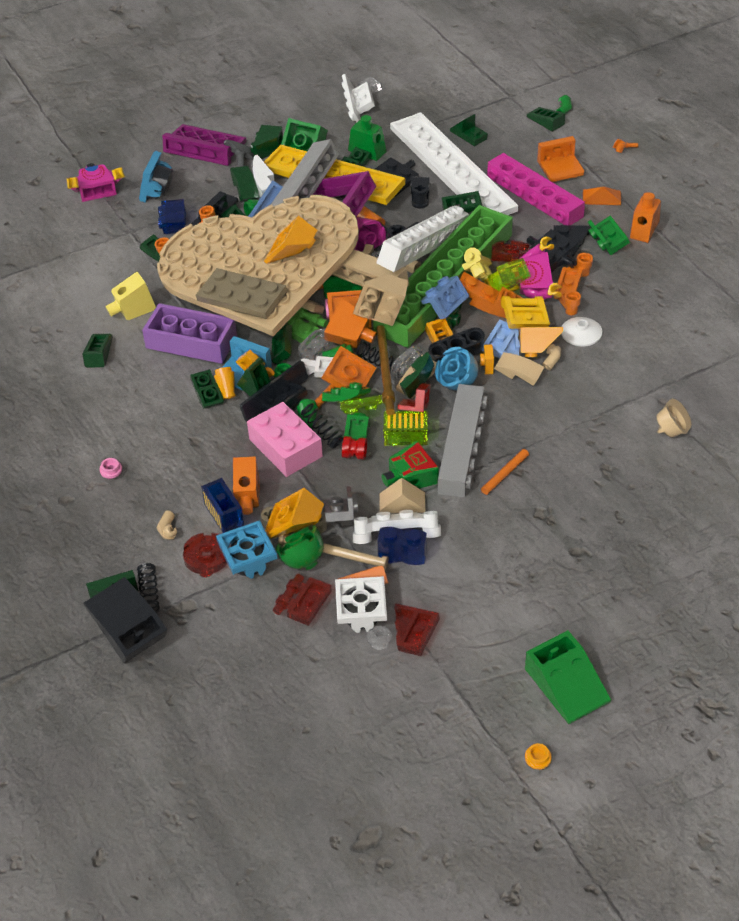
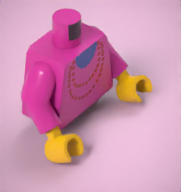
M90 163L86 168L79 170V176L66 178L68 189L71 188L74 192L80 191L82 202L117 195L115 184L119 183L125 175L122 167L108 170L103 164L96 166Z
M543 237L540 244L519 258V261L516 262V272L505 274L507 286L518 284L520 294L528 298L542 296L545 300L552 296L556 298L561 297L562 293L556 292V290L562 288V286L553 283L548 252H545V249H554V244L547 246V242L552 238Z

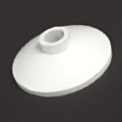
M587 317L571 318L562 325L563 332L561 335L563 339L575 346H590L597 343L602 337L600 324Z

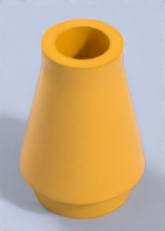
M231 367L216 369L214 379L222 393L223 399L236 397L234 371H232Z

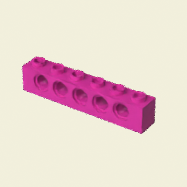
M505 153L488 162L487 176L491 180L560 223L572 225L584 217L585 202Z

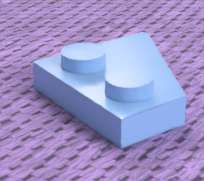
M499 319L483 344L482 351H484V345L492 344L493 355L497 358H500L503 352L519 355V330L509 329L507 322Z

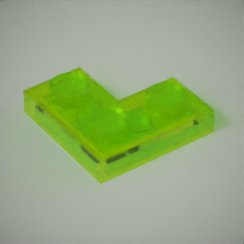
M381 395L337 401L338 410H343L345 414L357 413L358 408L365 407V410L378 409L377 405L382 404Z

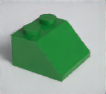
M288 118L281 145L308 151L314 142L326 140L328 130L320 125Z

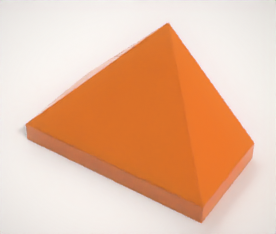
M607 187L584 189L583 201L585 204L621 205V191Z

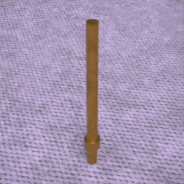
M380 325L377 327L384 390L382 401L385 404L386 414L393 415L395 413L394 403L396 399L395 393L392 391L385 327Z

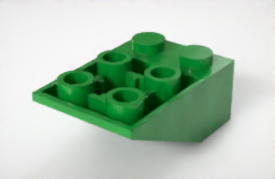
M569 630L526 651L525 670L568 724L611 702V698L586 652Z

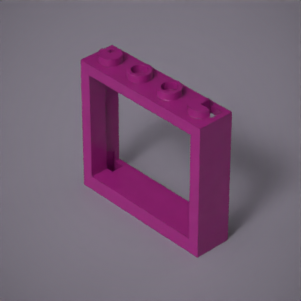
M369 171L325 178L321 181L313 195L327 197L346 195L343 203L357 217L375 190L376 185Z

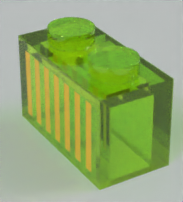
M384 411V446L410 445L416 441L420 445H428V411H395L393 415H387L386 411Z

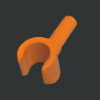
M617 139L613 145V148L619 153H622L624 148L638 147V143H628L621 139Z

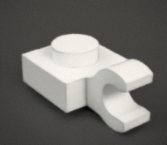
M316 356V360L301 359V361L304 362L308 375L314 372V377L321 378L333 357Z

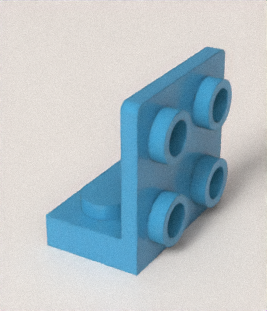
M235 336L229 341L231 358L223 367H231L232 371H234L235 388L242 390L236 384L245 371L236 363L237 359L248 350H251L259 358H262L265 367L271 368L270 348Z

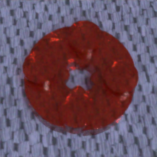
M511 240V244H504V241L496 242L492 245V260L505 261L509 265L515 266L519 258L531 249L529 248L530 245L516 240Z
M204 533L196 534L188 539L183 547L185 566L190 571L200 574L201 577H210L213 573L220 571L227 565V561L216 540V535H219L217 533H211L212 536H204ZM211 551L210 555H207V556H203V555H202V552L208 553V552Z

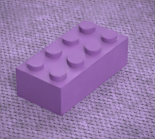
M160 303L142 330L147 349L221 364L230 351L229 341L233 336L237 337L235 320L221 315Z

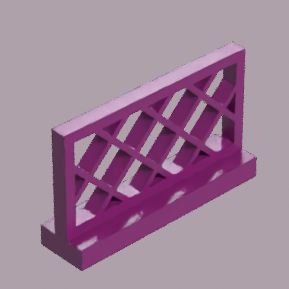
M185 124L178 127L172 134L165 133L162 135L163 152L226 166L231 163V156L235 153L231 151L230 146L223 144L224 141L232 140L241 144L246 143V137Z

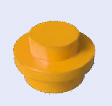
M533 744L525 752V761L533 769L541 770L548 767L551 763V752L543 744Z

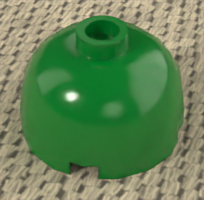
M313 526V530L304 527L284 538L287 543L283 546L279 543L275 548L280 559L288 567L309 570L318 564L317 560L321 557L324 550V541L316 526Z

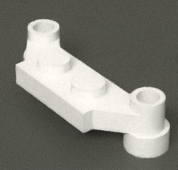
M402 510L399 512L400 514L379 512L376 516H371V518H354L355 531L352 533L353 543L365 544L371 542L372 531L422 527L423 537L441 536V525L438 524V512L426 511L424 514L413 512V510Z

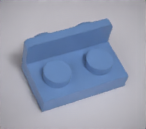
M445 276L437 282L438 285L426 291V296L421 300L422 304L430 303L440 320L449 316L469 297L458 276L450 278Z

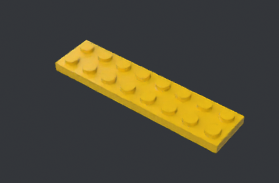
M280 145L264 163L273 174L289 178L307 151ZM337 159L323 178L369 171L376 188L368 200L387 205L406 184L404 177Z

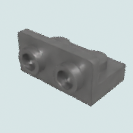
M346 486L347 499L332 497L329 498V501H325L326 522L354 520V512H358L356 492L352 493L351 486Z

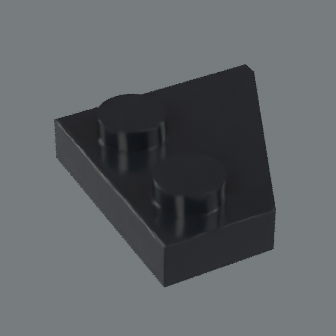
M553 226L554 231L576 242L578 247L582 246L586 235H590L588 231L590 226Z

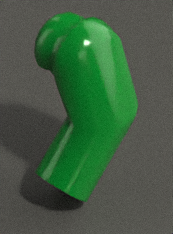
M568 95L561 96L558 102L561 101V107L556 111L566 114L572 109L571 98Z

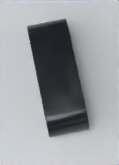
M474 327L430 344L428 353L435 362L441 361L445 356L443 353L452 347H462L473 356L477 355L483 348L484 331Z

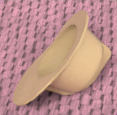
M673 398L666 403L665 407L656 416L657 422L660 425L657 432H664L669 437L687 434L692 425L685 407Z

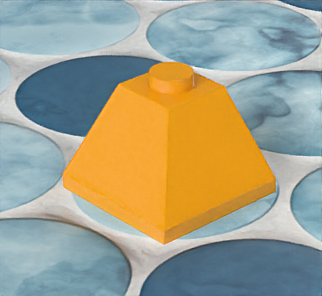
M298 215L278 234L264 262L268 264L299 254L306 247L310 249L316 241L314 236L318 230Z
M563 327L519 328L520 353H525V357H537V353H542L563 332Z
M305 488L275 503L265 528L269 539L316 524L322 517L321 511L324 503Z

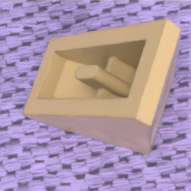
M401 478L380 493V512L399 513L402 510H413V512L424 513L426 512L425 492Z

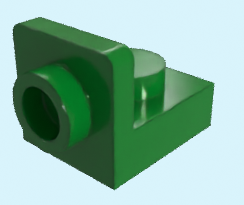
M358 412L353 413V415L347 414L344 436H351L356 441L359 438H367L368 427L371 424L369 416Z

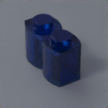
M184 199L161 201V206L158 207L159 229H163V234L177 233L186 227Z
M396 527L380 528L377 540L378 557H389L388 563L402 561L409 565L425 564L427 553L426 532L418 529L402 530Z

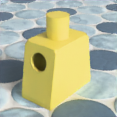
M138 272L112 289L111 293L115 301L105 306L111 317L121 312L126 320L152 312L156 308L148 287Z

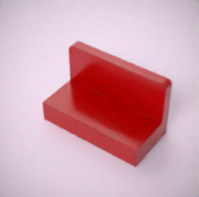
M422 383L416 389V399H403L398 404L397 409L424 412L429 405L430 384Z

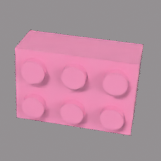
M284 402L247 421L249 440L286 477L323 457L321 438Z

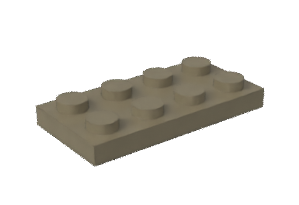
M216 268L197 292L196 298L199 302L267 319L287 293V288L283 284Z

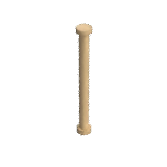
M289 534L279 536L278 543L281 545L287 543L284 538L289 536ZM324 543L323 553L374 566L382 565L384 570L387 568L389 561L387 556L381 558Z

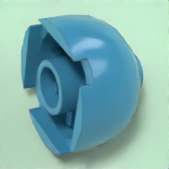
M452 347L443 353L445 356L442 360L437 361L435 368L436 379L448 389L457 391L458 384L472 385L478 376L477 360L469 351L462 347Z

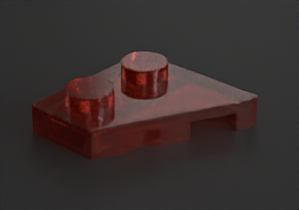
M396 603L394 608L396 613L395 625L398 651L421 656L440 620L439 613Z

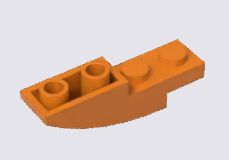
M463 272L460 277L461 283L471 298L469 304L489 314L506 318L504 308L501 307L502 296L522 298L503 286L498 291L466 272ZM513 306V307H534V306Z

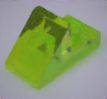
M524 258L496 267L497 272L488 276L492 288L499 291L503 286L509 290L530 278L531 274Z

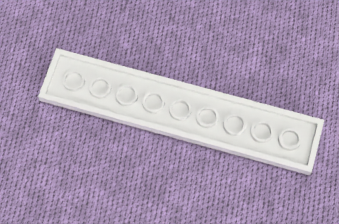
M421 112L390 123V129L456 195L479 191L482 206L505 215L518 212V205Z

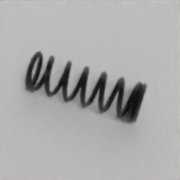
M365 341L361 342L357 347V356L363 357L364 360H369L370 363H375L376 366L381 367V363L379 365L376 363L380 359V355L376 359L379 351L376 353V347L370 350V344H367ZM365 343L363 352L359 354L360 346ZM390 356L389 360L392 358L389 364L390 373L394 375L400 370L401 360L398 358L394 360V357Z
M314 403L307 405L301 411L302 417L308 418L307 423H313L312 428L318 429V435L323 434L322 439L328 440L327 445L331 449L336 448L343 441L344 437L339 435L329 444L338 431L334 432L330 437L324 438L326 433L333 428V425L324 432L319 433L322 426L328 420H325L320 426L314 427L315 423L323 417V414L309 422L311 416L318 411V408L311 414L304 416L313 408Z
M143 563L137 568L140 595L143 598L155 595L156 599L146 601L148 604H155L156 606L152 608L157 607L155 611L157 612L160 606L157 601L159 596L156 594L158 592L156 588L157 582L155 581L157 578L155 575L156 567L151 563ZM145 569L153 570L150 573H141ZM154 576L153 580H142L143 577ZM144 583H155L154 586L150 587L142 586ZM146 589L156 590L154 593L148 594L143 592Z

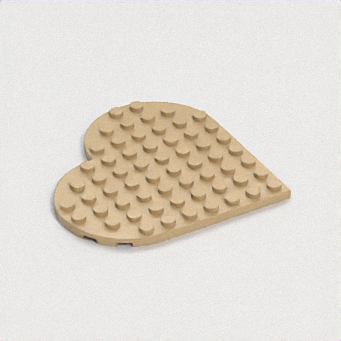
M310 195V198L299 199V196L283 199L284 203L274 207L271 204L258 212L253 218L230 214L229 217L219 218L218 215L204 218L202 223L195 226L189 224L182 228L166 242L160 252L159 263H157L158 274L164 287L174 296L275 336L352 253L359 237L356 217L346 204L337 199L322 195ZM298 215L318 230L314 236L316 241L310 249L306 247L299 254L268 264L264 262L278 234ZM216 268L283 284L287 288V293L267 319L199 302L196 298L197 292Z

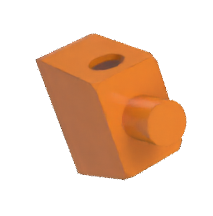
M651 192L644 193L635 208L630 239L649 243L660 221L661 200L656 199L655 195Z
M341 299L324 331V340L341 345L344 343L346 345L351 344L352 348H357L361 339L373 343L377 332L368 328V318L353 314L355 307Z
M234 457L233 494L235 504L241 514L249 515L253 513V508L259 506L260 478L256 457Z

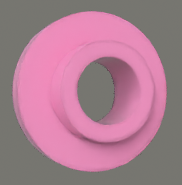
M107 458L101 463L100 474L104 478H115L121 474L122 465L115 458Z

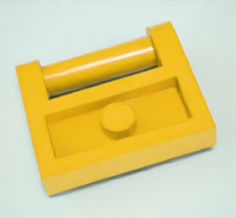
M502 296L501 307L504 308L509 329L549 327L550 322L542 296H535L534 298ZM513 306H534V307H513Z

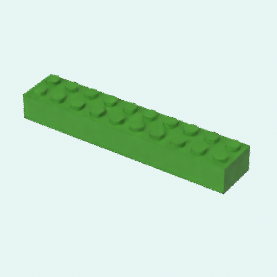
M479 205L408 278L409 286L406 290V296L393 326L373 320V331L377 332V327L382 325L385 327L386 339L409 348L423 333L426 323L434 321L438 316L430 303L422 304L421 300L426 296L425 292L436 287L438 280L445 276L449 278L458 276L460 279L463 272L473 276L471 272L465 271L462 267V264L466 263L464 260L466 250L476 248L481 252L482 256L491 259L512 236L513 217Z

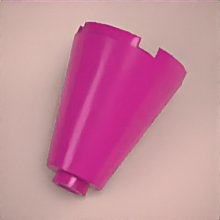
M356 217L359 237L354 250L363 252L366 244L373 245L375 249L385 241L386 230L380 222L373 219Z

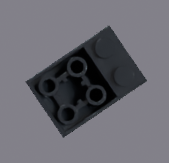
M125 577L83 603L124 664L166 637L167 628L161 619Z

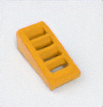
M446 318L426 323L425 331L432 343L441 340L438 339L439 337L446 336L445 338L453 335Z

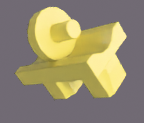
M476 248L466 250L464 254L466 263L462 264L465 271L471 272L474 278H480L482 281L493 275L488 267L492 264L489 258L482 256L481 252Z

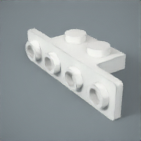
M343 74L342 86L347 99L346 105L350 110L348 114L352 121L358 122L361 120L360 114L369 111L375 106L371 88L368 82H365L354 89L347 75Z

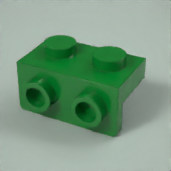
M611 215L596 225L591 220L588 221L590 235L594 240L598 239L596 242L601 250L604 251L606 249L610 256L630 243L628 237Z

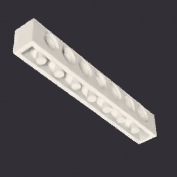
M452 206L385 240L377 264L392 272L403 268L437 249L469 214L464 212V209L459 206Z

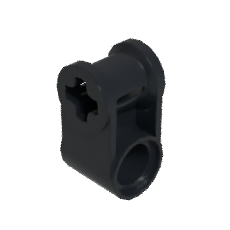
M411 177V202L415 208L421 209L428 206L429 177Z

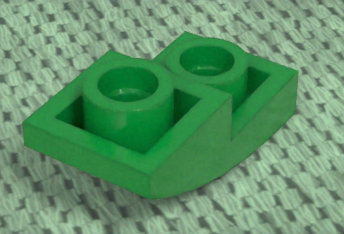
M350 382L349 386L331 388V391L322 392V401L336 402L359 398L370 393L371 388L362 387L363 383Z

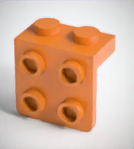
M573 136L538 143L537 162L549 181L557 182L584 175V169L574 155L576 140Z

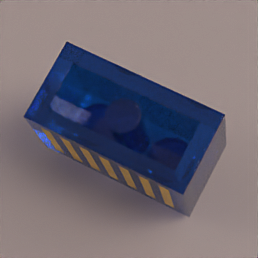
M223 478L201 486L204 505L222 533L244 526L242 507Z

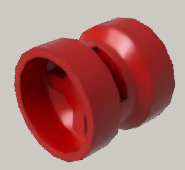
M344 436L342 458H350L355 455L357 459L365 460L367 438H359L356 441L351 436Z

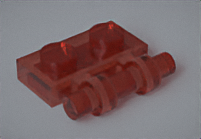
M296 574L294 579H290L287 583L283 595H279L276 599L273 612L281 615L283 610L288 609V618L309 626L332 592L330 584L312 577L308 579L306 584L302 583L304 577ZM294 594H298L296 599L292 598Z

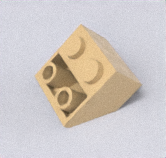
M386 274L365 281L353 314L393 326L406 296L408 280Z

